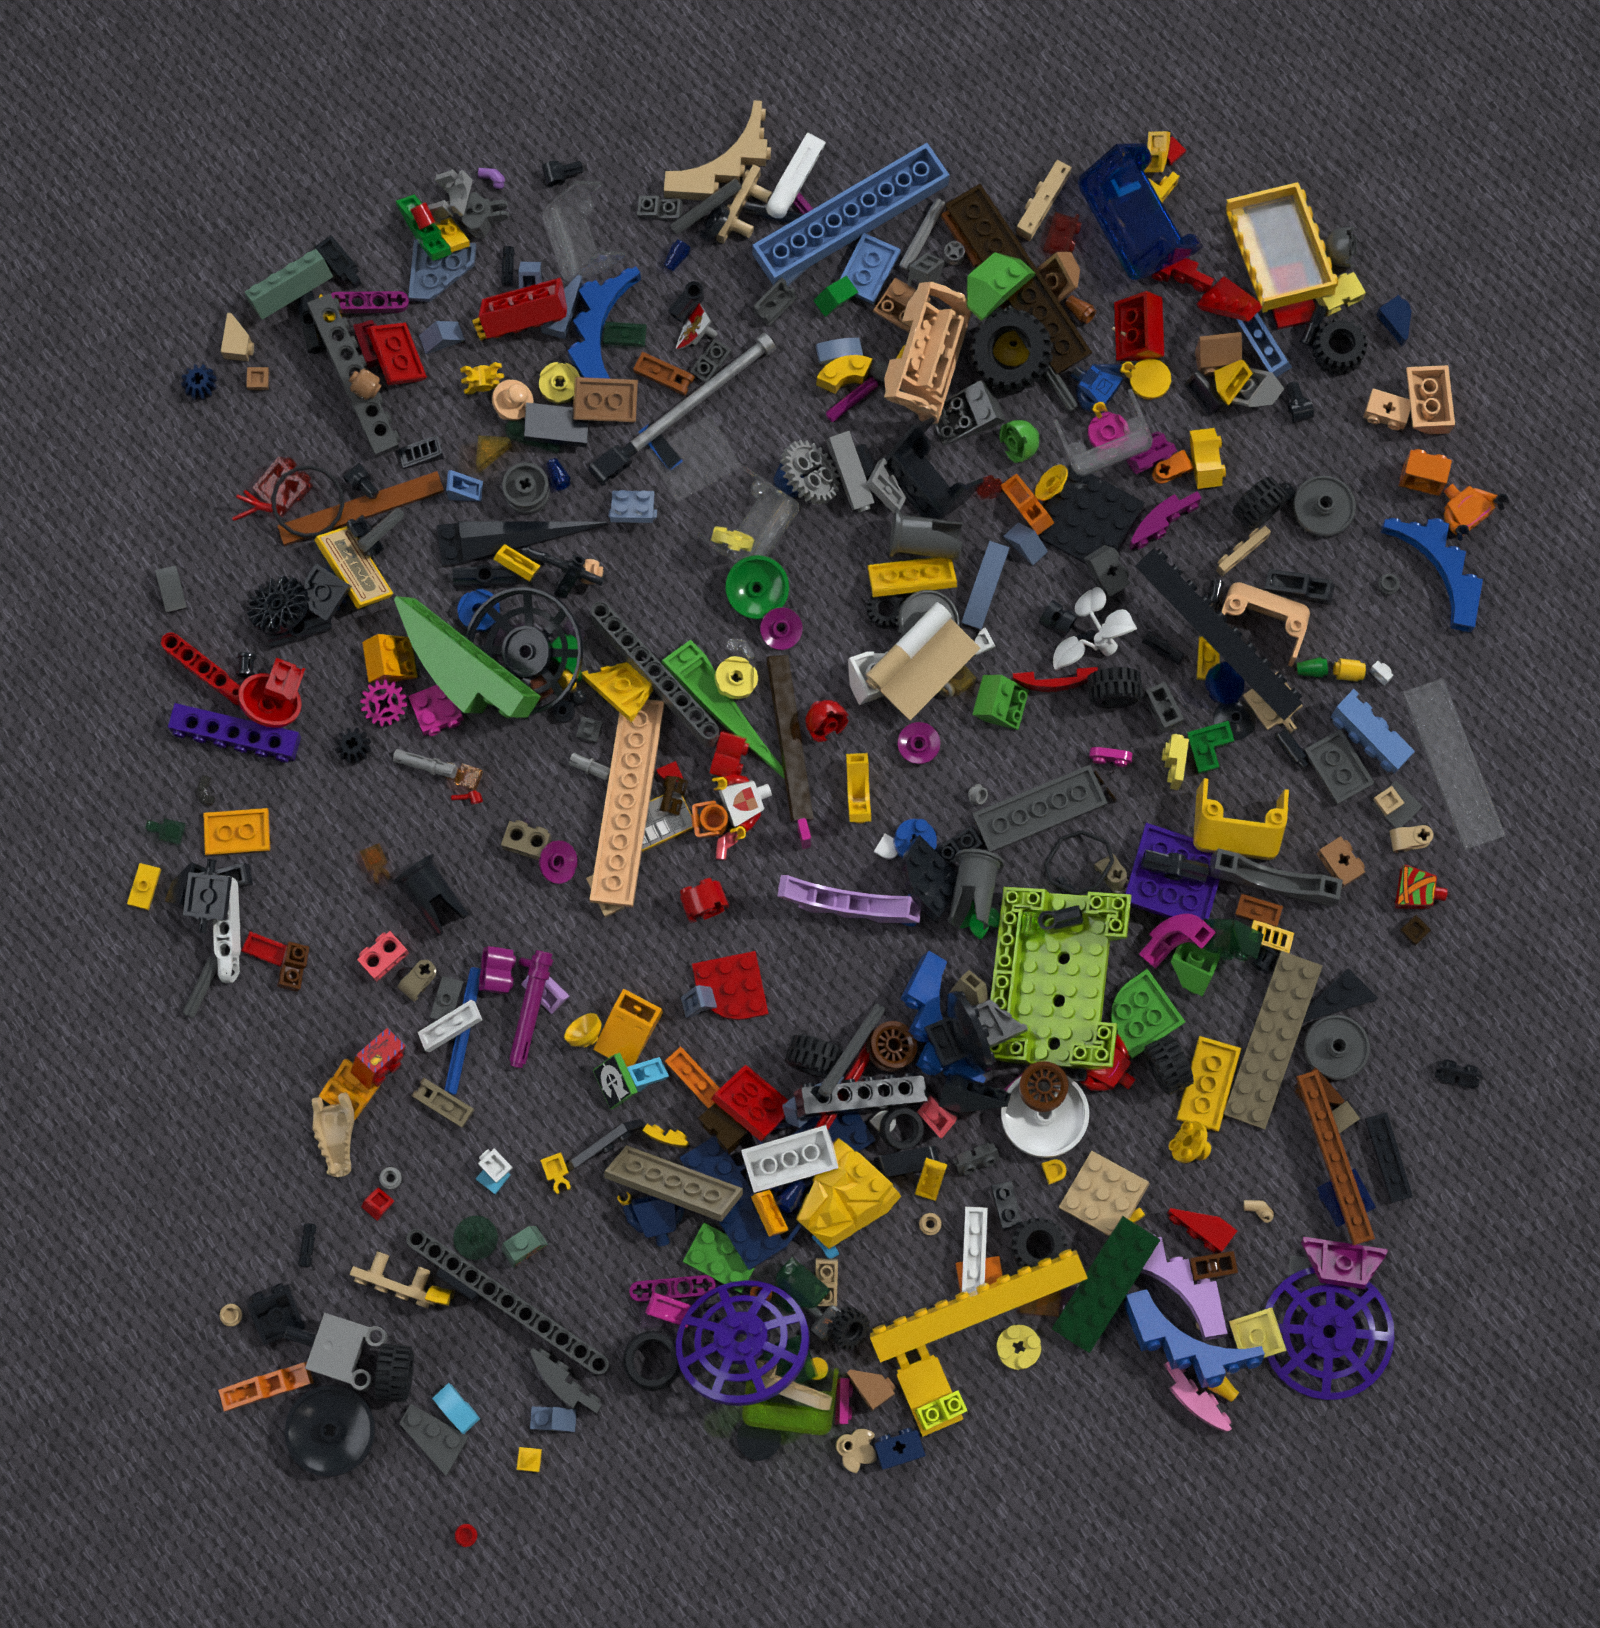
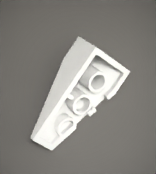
M865 652L848 659L850 688L859 705L884 696L877 688L874 690L866 683L868 679L866 674L887 652Z

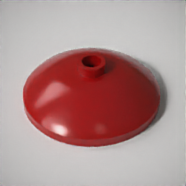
M260 673L245 679L238 691V702L242 711L251 720L266 727L278 728L287 726L297 719L302 706L298 691L293 704H290V701L286 699L282 701L263 693L270 674Z

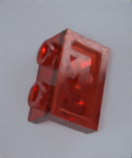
M1055 212L1043 251L1050 254H1055L1056 252L1073 253L1076 244L1073 237L1074 234H1079L1082 222H1079L1080 215L1076 214L1074 218Z

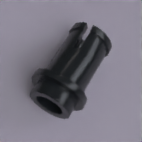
M529 545L528 547L524 546L521 552L522 555L533 562L545 566L546 563L543 562V557L545 554H548L547 552L532 549Z

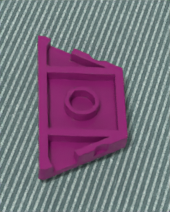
M1303 1237L1301 1241L1320 1283L1365 1289L1388 1252V1249L1363 1245L1353 1246L1349 1243Z

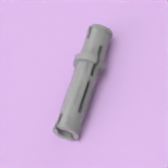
M396 749L393 756L395 763L430 772L432 775L438 774L454 779L457 773V765L444 763L438 758L431 759L400 749Z

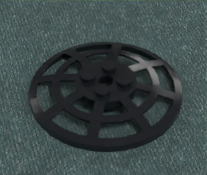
M517 587L491 596L473 615L465 638L474 644L476 629L487 613L495 621V624L489 632L486 646H476L492 659L493 654L502 655L506 666L505 669L510 673L523 677L522 682L528 687L531 686V677L542 674L547 683L532 690L537 694H541L552 688L557 698L544 706L533 708L529 715L545 712L561 702L572 690L578 679L583 660V640L577 621L561 600L540 589ZM523 594L524 607L512 609L504 615H501L493 607L507 597ZM532 594L549 599L561 608L560 611L553 617L544 610L534 608ZM525 614V626L514 629L508 622L510 618L516 615ZM533 614L542 616L550 622L543 631L533 627ZM566 616L570 619L575 630L578 649H568L566 635L560 625ZM502 628L508 635L504 639L502 646H493L495 637L499 629ZM555 630L560 637L562 649L552 648L548 638ZM525 646H529L531 649V654L527 658L523 655ZM551 657H562L560 666L553 676L547 668ZM577 658L573 677L566 689L563 690L558 680L565 670L567 659Z

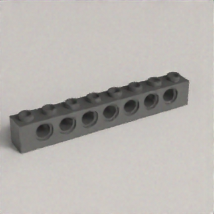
M330 293L308 302L310 314L375 458L399 449L398 442H401L396 430L392 431L390 423H392L388 411L384 412L381 405L384 402L380 393L378 392L373 399L364 400L350 390L352 384L349 382L350 373L353 371L359 372L367 364L363 355H358L355 349L358 348L355 337H350L347 331L350 327L346 317L341 318L339 313L341 306L338 299H333ZM327 315H333L335 320L328 323L324 318ZM335 334H342L344 336L341 341H334L332 337ZM348 352L352 354V358L350 360H343L341 355ZM369 409H375L378 414L375 417H369L366 412ZM377 428H384L386 434L378 436L375 434V430Z

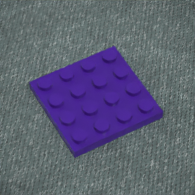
M1146 823L1125 894L1132 895L1130 906L1166 918L1179 914H1192L1207 924L1220 879L1207 876L1204 884L1186 879L1171 880L1164 877V874L1141 869V861L1144 851L1150 850L1163 854H1182L1188 860L1209 864L1210 866L1213 853L1199 851L1194 846L1193 838Z

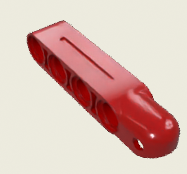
M169 632L162 637L161 645L169 656L230 702L239 705L238 691L240 685L230 679L224 670L177 634ZM171 641H177V645L174 648H168V644ZM192 653L193 658L189 661H185V655ZM209 666L210 669L207 673H200L202 667ZM219 679H226V683L223 686L216 685Z

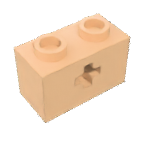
M1372 389L1363 418H1366L1372 424L1383 423L1392 430H1403L1411 410L1410 400Z

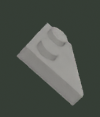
M882 458L877 462L866 485L894 513L896 508L901 509L906 497L898 486L895 476H889L884 466L887 464L885 458Z

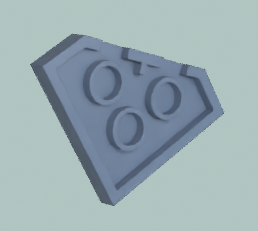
M414 239L409 301L431 302L475 266L476 243H470V246L432 261L419 242Z

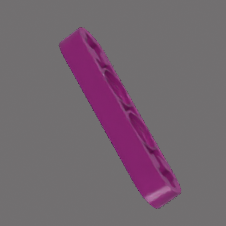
M401 291L331 293L332 298H337L340 302L341 310H339V313H401L408 308L409 304L407 294ZM360 298L364 304L356 307L352 304V300ZM381 298L384 300V305L380 307L375 306L373 300ZM388 298H391V299H390V302H391V305H390V306H388ZM398 298H401L402 305H398Z
M708 1275L647 1280L633 1283L629 1293L636 1302H647L651 1298L649 1293H643L642 1297L638 1298L637 1294H633V1290H637L639 1285L642 1289H649L648 1284H652L651 1290L653 1293L656 1286L662 1283L668 1287V1292L664 1296L673 1299L701 1297L707 1292H704L703 1288H696L698 1293H693L694 1286L692 1280H697L696 1285L703 1284V1280L707 1279L708 1283H712V1287H709L708 1291L714 1289L716 1284L714 1279ZM685 1281L689 1283L690 1290L688 1293L681 1294L678 1292L677 1286L680 1282Z

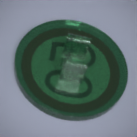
M476 1215L463 1219L454 1232L456 1249L462 1256L472 1260H479L489 1256L494 1251L498 1242L496 1227L489 1219L483 1216Z

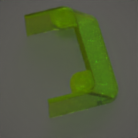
M834 1368L832 1390L820 1391L832 1397L829 1410H821L812 1406L805 1407L767 1402L766 1400L753 1405H744L742 1412L744 1422L751 1427L813 1435L827 1434L832 1427L839 1368ZM746 1381L745 1395L756 1393L757 1390L753 1381Z

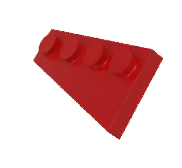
M1225 276L1208 292L1203 294L1202 299L1197 303V306L1202 311L1247 322L1262 309L1259 301Z

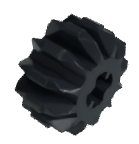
M356 727L352 733L351 729L347 728L348 734L345 735L340 732L339 735L342 739L335 740V743L338 745L335 751L340 753L339 758L341 760L347 758L348 764H351L353 758L359 764V757L367 759V755L364 752H371V747L367 746L371 743V740L366 738L367 733L365 731L360 733L359 728ZM356 742L357 746L350 749L349 745H353Z

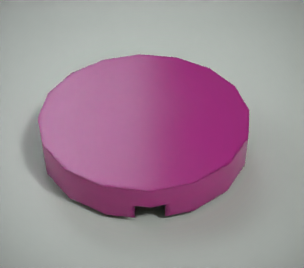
M1112 412L1101 413L1102 417L1100 419L1094 417L1088 427L1089 441L1095 449L1101 452H1117L1126 445L1129 439L1130 429L1128 423L1118 414H1112Z

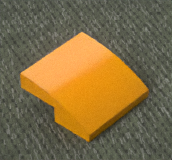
M344 1059L334 1076L328 1080L319 1097L330 1105L340 1103L338 1099L339 1094L346 1092L354 1109L355 1121L380 1086L376 1087L374 1085L368 1090L350 1073L353 1063L348 1059Z

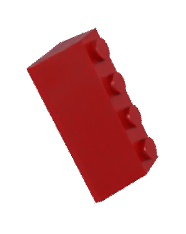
M560 277L482 299L478 317L486 338H499L505 333H518L524 330V328L531 326L539 327L546 322H558L566 317L567 303L562 279Z

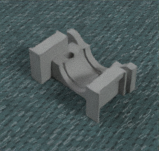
M453 169L436 174L435 181L449 193L450 201L446 202L443 200L428 205L433 218L440 224L441 219L447 218L448 215L453 217V214L457 213L460 217L464 216L473 180L463 170L459 172V175Z

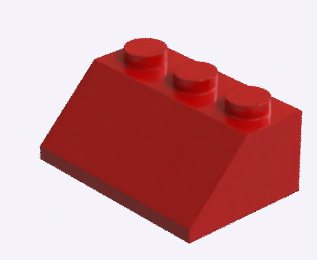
M1145 291L1114 302L1116 361H1142L1144 359L1163 357L1162 297ZM1121 331L1125 332L1126 335L1123 336V335L1121 334Z

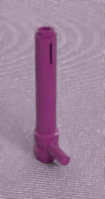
M536 950L535 955H532L531 959L524 957L519 959L521 966L529 968L527 974L529 979L509 1057L511 1066L523 1068V1064H526L546 980H549L550 972H548L549 967L553 964V954Z

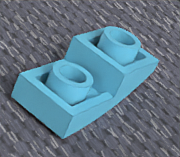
M450 1383L432 1398L463 1434L480 1420L469 1403L463 1400Z

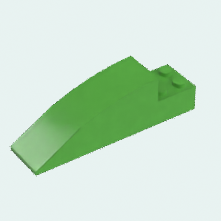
M395 597L394 601L411 645L423 666L440 689L463 713H483L489 704L499 708V713L506 718H527L541 698L539 694L417 599Z

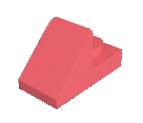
M931 1095L928 1101L917 1111L940 1138L944 1137L957 1119L956 1115L948 1112L945 1108L939 1107L938 1100Z

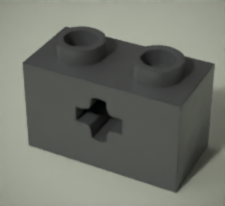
M1104 545L1084 557V560L1098 587L1105 592L1106 596L1110 597L1131 583L1128 579L1129 573L1127 569L1121 566L1118 560L1120 556L1116 549Z
M1166 682L1145 691L1143 697L1162 734L1182 725L1184 718Z

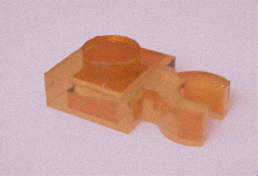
M462 763L460 769L456 768L457 773L454 783L476 791L483 771ZM444 776V777H445L446 779H448V780H454V779H451V778H449V777Z
M380 843L359 851L367 871H375L373 878L377 884L380 883L378 876L381 873H384L387 879H390L388 870L383 868L388 862Z

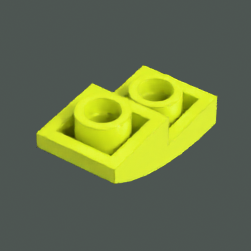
M955 1391L916 1409L915 1412L923 1430H927L966 1412L967 1408L959 1391Z

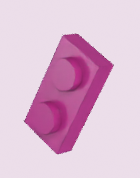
M849 1378L836 1379L835 1425L848 1424V1420L852 1418V1407L849 1406V1397H852L853 1386L849 1384Z

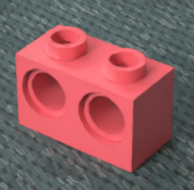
M391 931L387 934L384 932L375 940L376 943L371 948L366 947L359 954L360 957L357 959L376 982L409 954L408 950ZM389 943H394L396 945L395 950L390 953L385 952V946ZM376 957L379 959L377 966H368L371 958Z

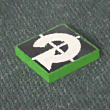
M620 1053L612 1055L593 1070L610 1110L620 1106L637 1093L635 1084Z

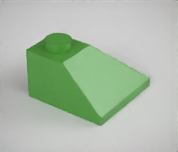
M1186 942L1177 946L1171 963L1182 987L1193 994L1203 996L1221 955L1205 947L1201 949L1194 943Z

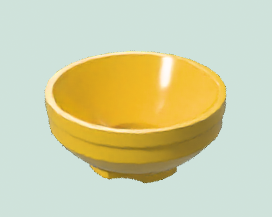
M589 1013L576 1019L565 1031V1040L575 1047L585 1048L593 1045L598 1040V1035L601 1031L599 1017L594 1013Z

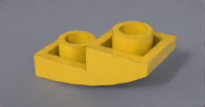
M648 1123L642 1130L648 1137L665 1145L679 1148H687L689 1145L688 1141H686L687 1136L679 1130L674 1132L670 1129L666 1136H664L663 1133L665 1131L656 1124L650 1126Z

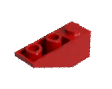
M1173 1208L1167 1211V1214L1170 1215L1168 1219L1177 1226L1181 1224L1187 1228L1186 1233L1195 1240L1200 1238L1205 1242L1204 1247L1213 1254L1215 1252L1221 1253L1237 1233L1235 1228L1217 1216Z

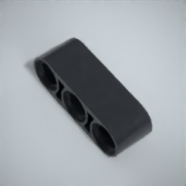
M928 1146L878 1156L874 1158L876 1169L885 1177L891 1176V1178L905 1176L906 1173L910 1172L913 1174L920 1173L926 1158L939 1162L937 1147Z

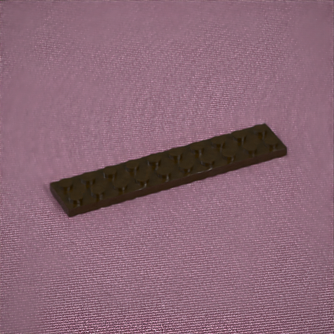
M981 183L946 203L945 208L982 263L996 252L1021 259L1036 273L1034 277L1010 296L1007 302L1016 310H1023L1033 315L1045 326L1051 336L1050 341L1053 343V350H1051L1053 358L1052 362L1049 363L1056 374H1061L1092 355V351Z

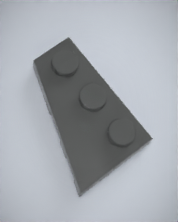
M410 1404L399 1424L447 1477L469 1436Z

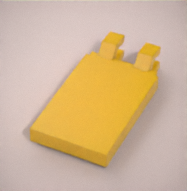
M926 1345L916 1348L921 1360L909 1365L905 1353L895 1356L901 1368L897 1370L898 1374L896 1376L922 1437L963 1420V1416L960 1414L927 1430H923L915 1410L952 1393L938 1357L930 1356Z

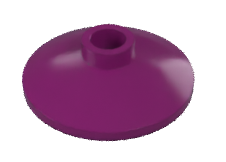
M784 607L770 610L763 617L760 625L761 636L765 643L778 650L794 646L801 638L803 630L800 617L793 610ZM779 624L784 625L783 631L777 630Z
M923 722L911 723L900 732L898 749L902 757L908 762L925 764L933 760L938 754L940 737L937 731L929 724ZM920 741L923 746L916 748L915 743Z
M560 840L548 843L543 848L539 858L541 873L548 881L556 884L565 883L570 880L577 868V855L573 847L569 843Z

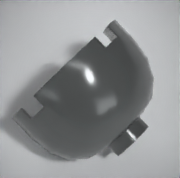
M1353 226L1339 227L1329 234L1327 241H1324L1325 254H1327V257H1330L1332 265L1338 268H1353L1355 264H1351L1352 256L1357 254V236H1352V231H1356Z

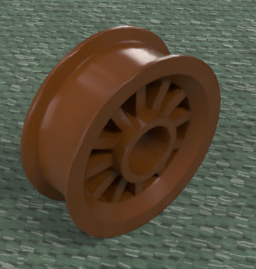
M888 1021L875 1028L868 1036L866 1042L867 1054L868 1052L870 1053V1061L877 1068L887 1072L898 1071L908 1065L914 1059L917 1052V1040L908 1032L910 1028L897 1021ZM888 1042L894 1044L895 1051L889 1048Z
M1048 1061L1036 1062L1030 1065L1021 1076L1019 1083L1021 1099L1029 1108L1035 1111H1052L1058 1108L1065 1100L1069 1087L1068 1079L1065 1072L1058 1065ZM1043 1071L1047 1072L1046 1077L1043 1075ZM1050 1073L1054 1075L1051 1079L1049 1078ZM1046 1082L1050 1089L1043 1092L1039 1090L1038 1083ZM1041 1097H1044V1102H1040Z

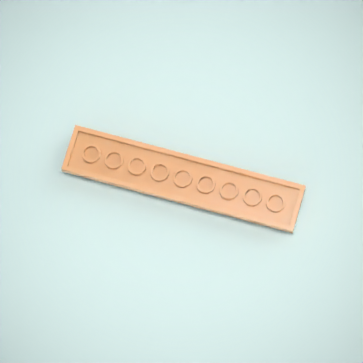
M647 699L632 722H629L619 712L591 887V903L633 908L665 706L663 701Z

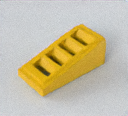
M1253 920L1247 943L1260 947L1264 945L1275 951L1290 953L1294 933ZM1258 929H1262L1260 939L1256 938ZM1266 931H1270L1268 942L1264 941ZM1274 933L1278 934L1276 944L1272 943ZM1283 935L1287 936L1284 947L1280 946Z

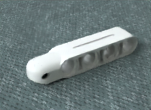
M810 133L806 134L768 201L766 210L769 215L775 218H783L815 165L820 151L823 150L826 144L825 141Z
M233 877L227 921L213 920L214 953L218 962V976L223 983H233L240 972L238 883ZM226 924L229 925V931L227 934H225L224 927ZM229 946L230 953L226 956L225 948Z

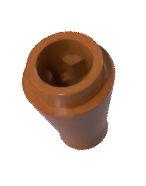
M1073 295L1065 302V306L1072 311L1081 323H1089L1096 314L1093 305Z

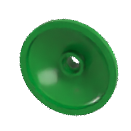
M761 555L749 556L738 561L730 570L726 579V596L731 606L739 614L751 619H763L770 610L783 607L789 594L788 577L781 565L775 560ZM758 585L760 587V592H754L752 589L753 586Z

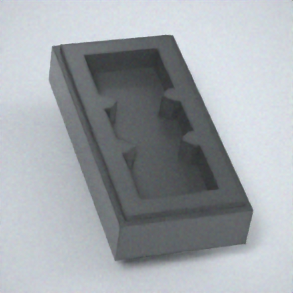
M442 976L430 1015L431 1019L438 1020L456 1009L464 984L463 981Z

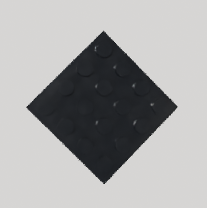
M1071 463L1067 469L1068 476L1062 491L1050 498L1044 508L1054 521V524L1040 533L1038 537L1045 543L1086 564L1084 557L1104 545L1115 548L1118 551L1145 502Z

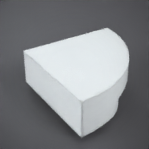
M986 627L983 628L974 641L980 647L975 654L976 656L995 647Z

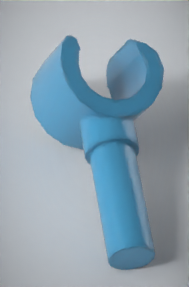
M815 1236L811 1237L821 1247L827 1258L832 1259L839 1255L835 1246L828 1249Z

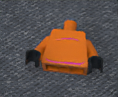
M1451 484L1444 490V493L1450 499L1444 507L1445 523H1449L1448 529L1457 535V539L1461 541L1463 540L1462 536L1466 534L1469 537V531L1493 513L1496 508L1494 505H1497L1499 510H1504L1503 502L1508 504L1510 502L1506 494L1495 495L1472 488L1471 486L1460 492L1454 484Z

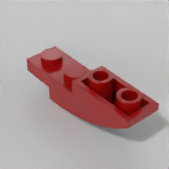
M1156 252L1138 253L1133 255L1130 264L1137 272H1147L1152 275L1153 279L1159 282L1163 280L1168 282L1170 276H1173L1177 282L1191 284L1199 292H1208L1214 281V278L1197 271L1198 262L1177 255Z

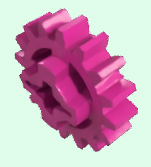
M384 679L383 684L376 680V686L374 687L368 684L369 692L365 690L362 692L366 698L360 699V702L365 704V706L361 707V710L368 711L365 715L366 719L373 717L372 723L375 724L379 720L381 726L384 725V721L392 725L393 718L399 721L398 714H405V711L401 708L407 706V703L402 701L406 698V694H400L402 687L395 688L394 681L390 685L387 684V679ZM379 689H385L382 693H375ZM393 693L398 698V705L392 701ZM388 697L387 703L389 705H384L380 709V702L378 700H384V698ZM369 700L375 703L376 708L374 712L370 708ZM385 712H392V714L388 716H382Z

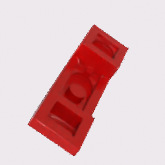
M1098 667L1077 668L1075 677L1035 680L1034 672L1013 673L1011 679L1029 690L1057 692L1076 688L1087 683L1088 675L1097 671Z

